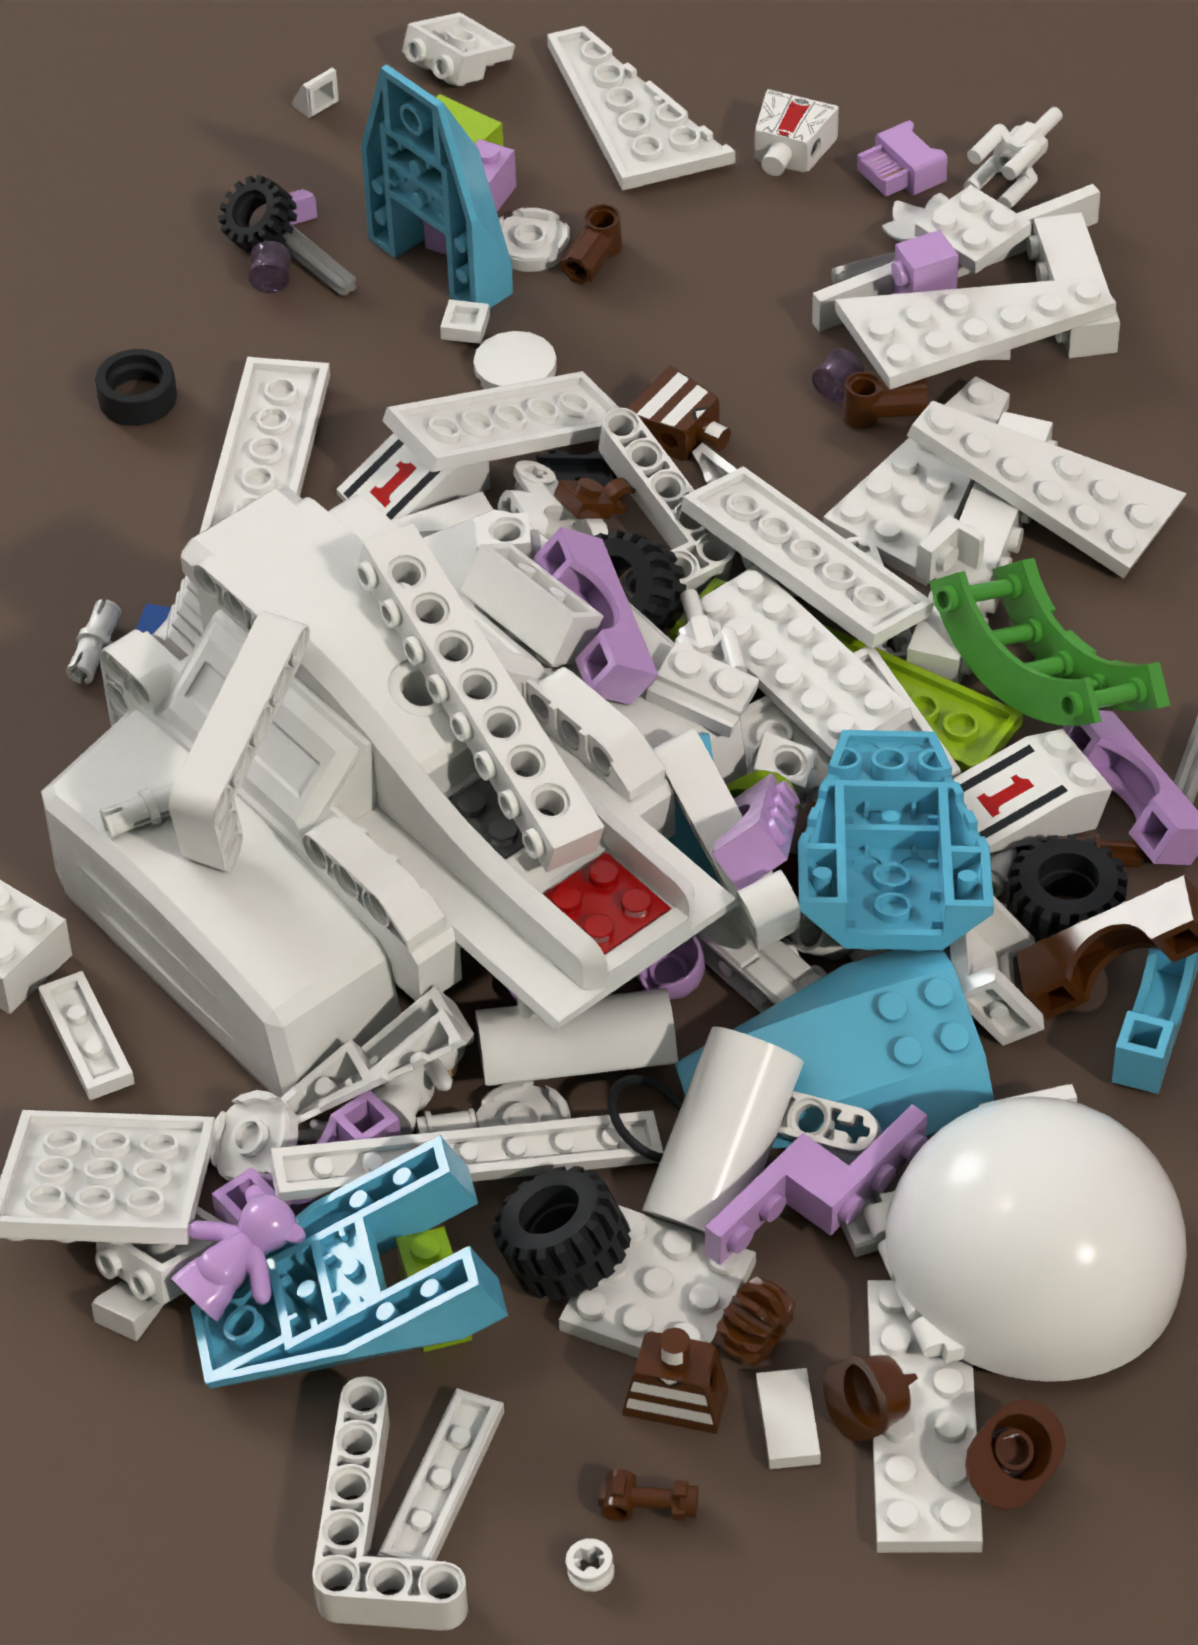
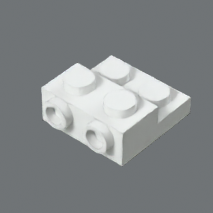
M459 12L409 23L402 52L410 62H416L418 66L432 70L438 79H443L446 83L453 86H464L466 83L482 80L486 66H493L497 62L512 59L515 44Z
M197 1207L194 1221L223 1222ZM191 1237L188 1245L169 1247L144 1243L112 1245L106 1242H96L97 1254L95 1261L98 1270L105 1278L113 1279L118 1276L129 1283L131 1291L138 1299L146 1300L151 1297L164 1305L185 1293L171 1278L186 1264L202 1255L217 1242L195 1240Z

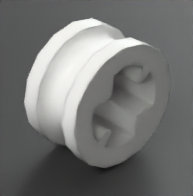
M583 1539L577 1541L566 1554L567 1574L570 1582L576 1588L595 1592L602 1590L610 1584L614 1577L615 1568L612 1552L604 1542L597 1539ZM595 1559H599L600 1568L596 1569L590 1566L585 1571L581 1570L580 1561L584 1560L591 1563Z

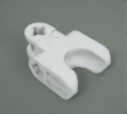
M521 460L516 463L513 470L514 477L517 480L513 490H505L502 493L498 503V510L511 514L528 512L530 526L535 530H539L548 539L560 527L591 536L600 533L608 535L607 525L603 519H577L554 496L559 482L556 479L555 473L550 468L529 460Z

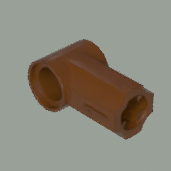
M594 205L585 212V226L560 260V269L569 277L571 282L584 285L586 281H592L606 259L617 255L621 251L620 212L612 205Z
M856 372L849 375L845 381L842 408L844 422L855 428H869L878 422L879 417L921 415L928 406L925 378L889 390L886 384L875 374Z

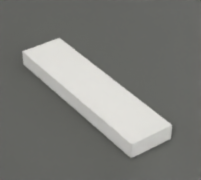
M456 1388L377 1554L378 1557L436 1561L504 1415L503 1402Z

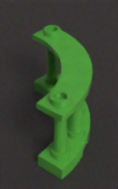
M1035 558L1020 560L992 569L995 581L969 585L965 571L929 581L934 605L939 611L942 622L954 646L965 663L994 695L1024 715L1056 725L1080 726L1102 722L1099 708L1106 707L1121 711H1146L1171 706L1160 662L1133 664L1119 660L1109 661L1097 656V651L1085 643L1072 630L1065 631L1053 616L1056 608L1045 590ZM1001 597L1014 626L991 630L976 602ZM1022 642L1037 660L1023 663L1005 646Z

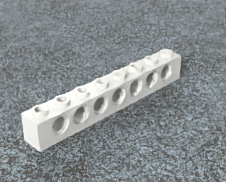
M414 523L363 542L359 562L356 566L357 576L362 587L367 591H372L379 603L380 613L385 624L389 628H395L403 641V650L408 661L413 666L418 665L426 678V686L431 698L435 703H441L449 715L454 735L460 742L465 741L474 756V764L478 774L483 780H489L498 794V803L506 818L513 819L521 831L522 841L527 853L533 859L537 858L547 873L597 851L605 828ZM397 582H404L409 584L410 586H403L398 584ZM421 619L430 620L434 624L425 623ZM444 657H452V658H455V659L458 660V661H457V662L449 661V660L445 659ZM469 694L477 695V696H479V697L482 698V699H481V700L472 699V698H470V697L467 696V695H469ZM491 733H500L503 734L506 738H498L493 736ZM514 771L526 772L530 777L520 776ZM539 810H549L552 813H554L555 816L544 815Z

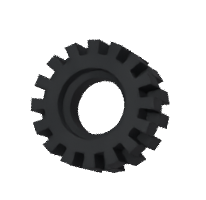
M257 175L255 179L252 176L245 177L246 185L240 181L234 184V187L237 189L234 194L228 190L225 197L229 199L228 204L221 202L219 209L225 214L218 215V220L223 225L220 227L222 233L240 248L252 255L254 252L257 255H265V249L270 253L277 250L274 243L278 242L283 245L287 241L283 237L285 232L292 234L294 227L289 223L297 222V214L293 212V210L297 209V206L291 200L293 197L270 178ZM267 204L262 219L257 224L249 227L251 216L255 210Z

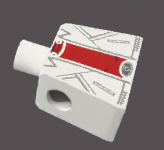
M768 89L755 129V159L761 162L763 170L772 176L781 175L785 168L803 173L808 172L838 137L839 106Z

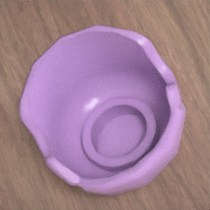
M693 936L636 975L640 988L643 991L667 988L670 1000L682 999L698 988L705 973L704 953L696 936Z

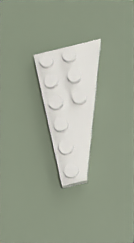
M585 26L547 34L548 48L622 190L735 164V150L727 144L721 146L713 139V132L706 126L698 127L688 118V111L651 81L645 83L637 76L636 68L628 62L622 64L612 55V49Z
M1098 277L835 299V312L888 389L891 390L1116 315V301Z

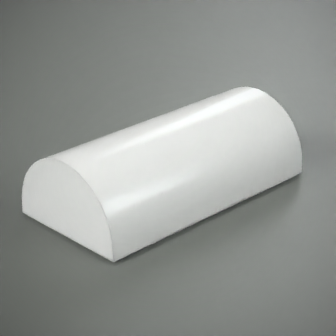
M667 988L608 995L556 1032L539 1016L533 1019L523 1018L519 1015L517 1006L475 1010L479 1055L485 1085L488 1086L669 1065L678 1062L674 1020Z
M712 1027L642 1212L663 1221L705 1234V1226L763 1172L804 1061L778 1046L753 1036L723 1027Z

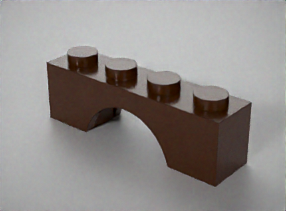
M1183 875L1017 951L1024 995L1048 1020L1088 1002L1092 987L1100 972L1113 959L1127 951L1138 948L1156 949L1164 953L1172 963L1197 953L1198 890Z

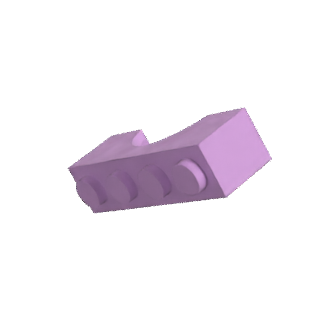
M560 527L534 556L535 561L604 616L593 640L575 658L583 681L605 699L632 705L659 676L603 539Z
M1099 710L1102 722L1080 726H1064L1063 730L1112 787V790L1133 811L1136 822L1129 831V835L1154 864L1191 865L1198 856V810L1113 711Z
M772 773L734 798L743 817L718 838L713 847L712 855L738 890L753 884L788 859L799 812L796 805L800 802L792 787L785 780L779 783Z
M369 1090L330 1114L327 1126L316 1144L400 1136V1120ZM250 1167L214 1191L212 1199L215 1217L225 1223L237 1225L241 1212L247 1203L245 1192L248 1187L256 1185L261 1187L265 1194L275 1195L272 1174L259 1173ZM322 1197L285 1202L296 1217L307 1206Z

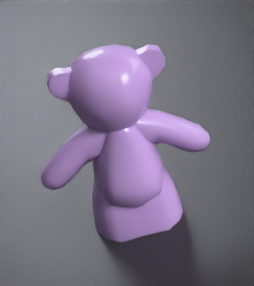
M256 1185L248 1187L245 1192L247 1203L241 1212L237 1225L200 1220L189 1223L188 1235L191 1238L217 1243L207 1249L202 1255L186 1264L171 1278L216 1322L224 1315V1310L230 1303L236 1289L243 1286L249 1276L252 1297L260 1305L269 1302L272 1291L265 1253L281 1248L286 1242L299 1244L306 1237L304 1229L297 1224L294 1212L287 1203L278 1196L265 1194L263 1189Z

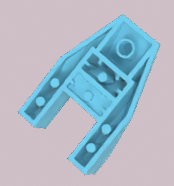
M386 64L380 68L361 143L368 239L392 257L397 258L425 240L424 221L446 236L449 297L453 300L489 304V308L513 294V269L479 149L443 102Z
M441 1135L320 1198L299 1213L295 1218L297 1224L306 1233L304 1241L299 1244L286 1242L281 1248L265 1253L272 1291L269 1302L260 1305L252 1297L249 1276L246 1283L236 1289L230 1303L224 1310V1315L218 1322L212 1319L197 1304L191 1307L204 1380L210 1389L325 1369L461 1340L508 1316L498 1277L470 1246L389 1288L386 1286L379 1255L396 1247V1238L427 1231L478 1204L469 1167Z

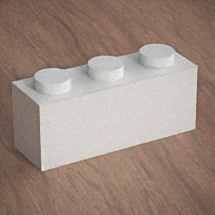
M511 543L481 544L460 590L463 595L474 602V608L483 615L494 618L505 627L504 631L509 637L524 642L536 652L535 656L539 661L552 667L577 664L575 658L593 640L604 617Z

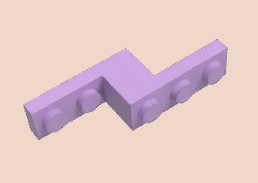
M912 1104L850 1165H847L802 1133L705 1226V1255L721 1265L733 1252L739 1254L748 1246L754 1232L765 1221H774L781 1214L786 1204L830 1236L843 1223H852L861 1213L865 1201L876 1191L878 1193L885 1191L892 1183L896 1171L907 1160L911 1162L920 1148L928 1141L926 1137L928 1115Z

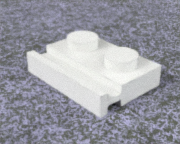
M676 641L658 671L659 676L649 686L645 700L730 738L735 725L740 721L758 688L759 678Z

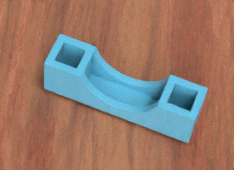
M1149 948L1132 1011L1127 1010L1115 1047L1112 1083L1159 1094L1197 975L1198 952L1172 963L1161 951Z

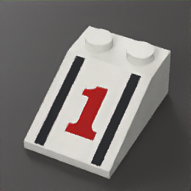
M393 433L337 488V496L344 502L356 494L361 495L390 520H395L490 489L489 461L431 472Z
M1063 729L1024 737L953 778L962 787L968 811H973L978 821L977 830L981 837L985 836L990 846V853L1029 845L1037 840L1041 842L1046 841L1047 837L1053 835L1067 836L1096 829L1112 791V787Z

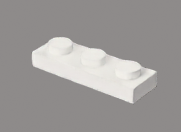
M83 971L39 986L40 999L89 1100L135 1084L133 1072Z

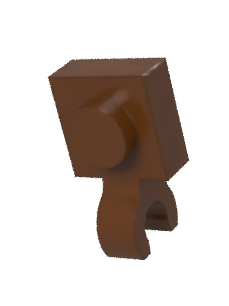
M580 478L579 480H559L554 496L577 519H610L612 513L616 515L626 513L628 508L619 498L624 494H634L636 489L624 478L613 479L604 487L592 479Z

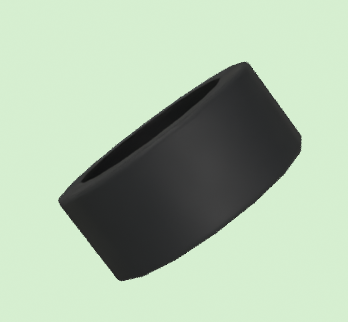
M149 349L120 351L108 357L97 369L95 384L98 402L102 413L112 421L122 425L133 426L154 423L165 417L175 406L177 398L175 374L171 362L162 354ZM136 379L150 380L158 383L156 388L138 395H125L114 391L117 386Z

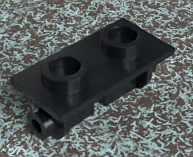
M554 450L547 454H537V463L550 468L555 473L558 482L559 480L589 478L604 487L611 480L618 478L599 451L592 452L590 455L570 454L563 450Z

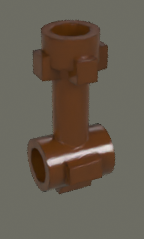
M614 1469L606 1474L605 1481L600 1483L599 1506H602V1515L609 1520L622 1522L631 1519L633 1507L672 1510V1520L685 1521V1517L696 1518L698 1486L688 1485V1481L675 1480L673 1489L636 1486L637 1477L634 1473L624 1469Z

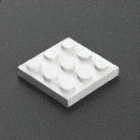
M619 1206L631 1230L628 1233L631 1238L630 1247L624 1250L626 1257L622 1264L614 1266L615 1272L608 1279L603 1278L598 1282L599 1286L590 1291L585 1289L580 1292L579 1296L569 1299L559 1318V1331L638 1358L644 1334L649 1331L662 1333L669 1328H680L688 1333L690 1339L709 1342L716 1346L715 1333L717 1332V1323L724 1314L723 1310L730 1304L732 1296H736L742 1285L747 1283L756 1265V1252L746 1248L739 1254L733 1252L719 1265L705 1255V1234Z

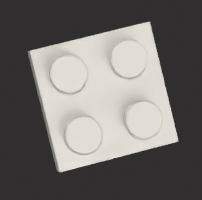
M970 185L916 222L915 236L919 237L940 230L959 254L958 264L976 274L1030 236L1031 222Z

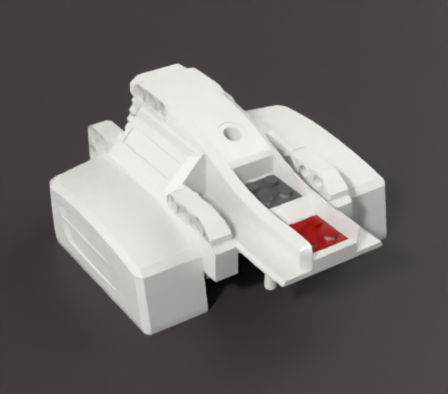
M273 489L191 538L181 553L182 571L185 574V578L181 581L180 591L176 594L175 604L172 605L167 619L153 635L148 631L142 633L135 629L99 652L108 714L112 727L41 791L55 870L68 898L268 1092L275 1094L279 1098L348 1040L351 1039L362 1047L401 1014L395 985L400 990L405 991L416 1002L433 986L444 992L462 979L461 947L517 996V1009L520 1016L526 1019H533L539 1016L556 1032L740 904L732 894L668 841L670 837L675 835V791L670 782L665 778V767L652 748L693 727L697 733H709L714 764L725 784H728L745 776L747 773L748 764L741 719L735 725L731 737L728 738L646 701L648 688L632 705H628L600 696L583 681L577 664L552 667L539 661L533 649L524 642L509 637L504 631V626L494 618L480 613L474 608V602L460 592L477 554L474 517L426 536L423 539L605 828L597 851L547 873L537 858L533 859L527 853L522 841V833L513 819L510 820L503 814L498 803V794L489 780H483L478 774L474 764V756L465 741L460 742L454 735L450 725V717L441 703L437 704L433 701L428 692L426 678L418 665L413 666L408 661L400 636L394 627L389 628L385 624L377 599L371 590L367 591L362 587L358 579L356 566L359 562L363 542L396 530L398 526L368 500L357 494L327 511L312 498L305 497L302 499L293 490ZM493 509L476 517L511 513ZM540 533L542 548L549 539ZM397 582L398 584L403 586H410L409 584L404 582ZM629 602L658 673L674 642ZM261 611H267L309 625L310 639L305 655L235 796V803L243 832V843L234 867L229 872H225L184 858L180 852L171 815L162 818L161 823L153 827L149 823L110 839L102 824L99 810L139 796L138 791L149 788L152 791L175 782L258 614ZM421 619L425 623L434 624L430 620ZM444 657L445 659H447V660H449V661H453V662H457V661H458V660H456L455 658H452V657ZM472 694L467 695V696H469V697L472 698V699H476V700H481V699H482V698H480V697L477 696V695H472ZM491 733L495 737L506 738L503 734ZM514 771L520 776L530 777L526 772ZM539 810L544 815L555 816V814L549 810Z

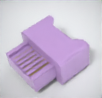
M910 120L876 134L875 147L858 154L857 170L885 197L902 189H905L910 195L914 196L947 180V154L941 149H932L913 132L914 123Z

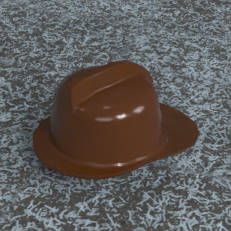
M878 1354L864 1357L853 1355L834 1363L826 1371L823 1380V1390L827 1410L835 1426L845 1437L854 1442H863L884 1434L890 1426L903 1419L910 1411L911 1396L909 1386L918 1379L917 1374H904L897 1362L889 1355Z
M1021 1399L1009 1402L988 1420L973 1438L966 1452L965 1468L968 1480L978 1497L990 1506L1003 1510L1020 1508L1033 1498L1056 1471L1064 1458L1066 1440L1063 1426L1055 1413L1041 1402Z

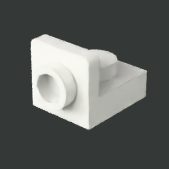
M949 515L917 545L915 575L929 583L942 571L946 572L951 569L957 559L973 569H977L983 562L984 535L974 527L964 524Z

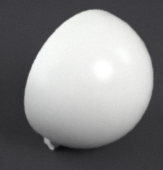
M1036 1096L1008 1098L982 1105L957 1117L942 1127L920 1148L901 1176L895 1191L879 1194L878 1203L870 1204L863 1210L864 1218L874 1241L879 1243L878 1250L890 1278L895 1282L894 1287L906 1315L910 1321H914L912 1328L924 1356L935 1357L942 1355L945 1363L965 1360L987 1371L1004 1376L1046 1382L1070 1381L1104 1374L1137 1358L1161 1336L1176 1309L1183 1284L1187 1257L1184 1219L1174 1187L1156 1156L1136 1135L1106 1114L1083 1104L1059 1098Z

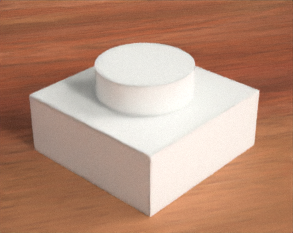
M449 299L440 326L441 339L482 344L490 318L489 304Z

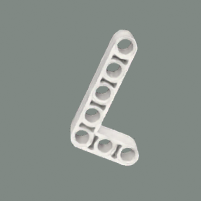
M620 407L609 410L602 420L599 452L618 478L626 479L636 489L631 496L672 549L670 551L678 558L675 564L683 567L685 576L680 579V583L686 584V590L694 589L700 595L714 577L728 582L731 576L735 549L681 511L683 496L695 491L635 412ZM634 569L626 573L622 585L628 602L631 601L636 590Z
M261 611L255 619L171 790L169 811L180 852L184 858L225 872H229L237 862L242 848L243 832L235 803V796L305 655L310 639L309 625L267 611Z
M693 727L652 748L665 767V778L670 782L675 791V799L722 887L740 902L734 909L755 948L760 950L801 929L800 905L791 885L781 870L774 873L770 871L753 884L738 890L712 855L715 841L731 829L743 816L695 728Z
M368 1376L356 1377L343 1387L340 1395L313 1568V1584L317 1610L323 1618L334 1623L441 1631L451 1630L459 1626L466 1619L468 1613L465 1575L459 1567L444 1561L371 1556L390 1423L387 1394L384 1385L376 1378ZM363 1408H371L369 1411H358ZM355 1452H366L362 1455H351ZM348 1496H359V1498L354 1500L344 1499ZM346 1540L353 1541V1543L349 1545L337 1544L341 1541ZM335 1586L347 1587L342 1591H330ZM393 1589L400 1591L394 1595L381 1594ZM438 1594H452L451 1597L446 1599L434 1598Z

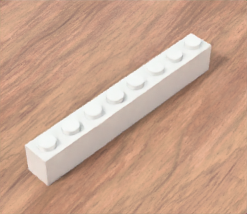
M1003 411L998 425L1058 446L1057 441L1051 440L1053 422ZM975 481L959 521L974 527L984 535L983 562L977 569H974L957 559L951 569L946 572L942 571L936 579L965 571L969 585L995 581L992 569L1012 563V558H1010L1011 552L1018 554L1022 544L1024 529L1021 526L1023 523L1030 524L1032 518ZM931 590L928 598L933 601V594ZM999 598L976 602L987 624V613H995ZM933 605L931 616L917 623L907 648V661L960 684L963 675H971L972 670L954 646L942 622L939 611Z

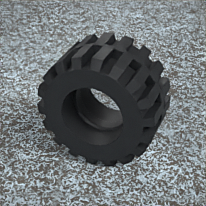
M610 530L609 535L603 533L595 535L594 537L603 539L618 578L627 569L633 567L636 575V590L630 603L662 632L664 627L672 629L677 622L673 618L675 612L682 613L683 604L679 600L680 595L686 590V584L680 583V578L685 576L683 567L675 564L678 560L676 555L672 551L666 550V546L662 543L628 531Z
M1057 835L1047 837V842L1045 843L1039 840L1031 843L1029 851L1022 850L1017 855L1016 863H1012L1007 910L1035 938L1036 943L1041 939L1068 929L1080 921L1092 918L1126 901L1128 879L1127 873L1123 872L1124 865L1120 859L1112 858L1113 851L1106 846L1097 847V841L1089 838L1085 841L1077 840V835H1067V839H1059ZM1069 895L1077 897L1079 899L1065 900L1054 896Z
M565 1166L557 1167L552 1172L545 1173L543 1171L535 1175V1178L528 1183L524 1181L517 1187L518 1190L514 1194L507 1196L503 1201L505 1207L498 1210L494 1218L497 1224L493 1226V1236L496 1239L497 1247L521 1288L525 1292L530 1291L533 1297L539 1299L547 1296L549 1300H560L564 1295L572 1298L579 1296L580 1292L585 1289L590 1291L599 1286L598 1282L603 1278L608 1279L615 1272V1265L622 1264L626 1257L624 1250L630 1247L631 1242L628 1234L631 1231L629 1224L604 1179H600L595 1171L590 1169L585 1172L584 1168L579 1166H573L569 1170H566Z

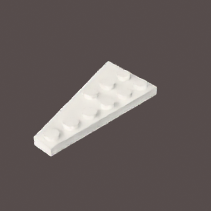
M975 376L945 405L998 424L1003 411L1007 412L1010 394ZM909 437L823 516V523L845 539L860 536L871 540L877 547L883 563L927 586L928 582L915 575L917 545L949 515L958 519L973 486V479Z
M931 401L912 424L907 434L908 437L1123 579L1187 494L935 401Z

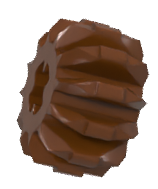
M759 1276L751 1279L742 1285L736 1296H732L730 1304L723 1310L724 1314L717 1323L715 1343L722 1347L725 1353L740 1363L744 1362L751 1367L760 1364L763 1360L768 1359L771 1351L778 1347L779 1341L787 1333L786 1329L793 1320L795 1300L772 1281H766Z

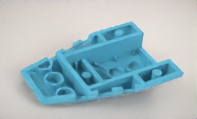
M842 730L828 765L827 777L825 780H822L818 800L815 807L811 808L807 818L806 830L804 833H801L798 841V903L800 905V912L845 949L942 951L993 915L994 901L990 846L985 836L981 837L977 830L978 821L973 811H968L962 787L952 777V766L935 732Z
M892 950L842 965L732 1029L778 1046L804 1061L793 1091L867 1110L879 1122L882 1133L912 1104L928 1115L926 1137H930L957 1117L977 1108L980 1104L995 1101L984 1049L955 968L943 950ZM704 1046L675 1064L684 1096H686ZM817 1107L805 1109L799 1116L798 1124L800 1130L805 1133H813L820 1129L824 1122L823 1111ZM835 1113L834 1129L849 1134L853 1138L852 1144H856L859 1137H868L870 1131L863 1125V1120H859L856 1127L842 1125L837 1120L840 1113ZM776 1136L771 1149L788 1148L795 1140Z

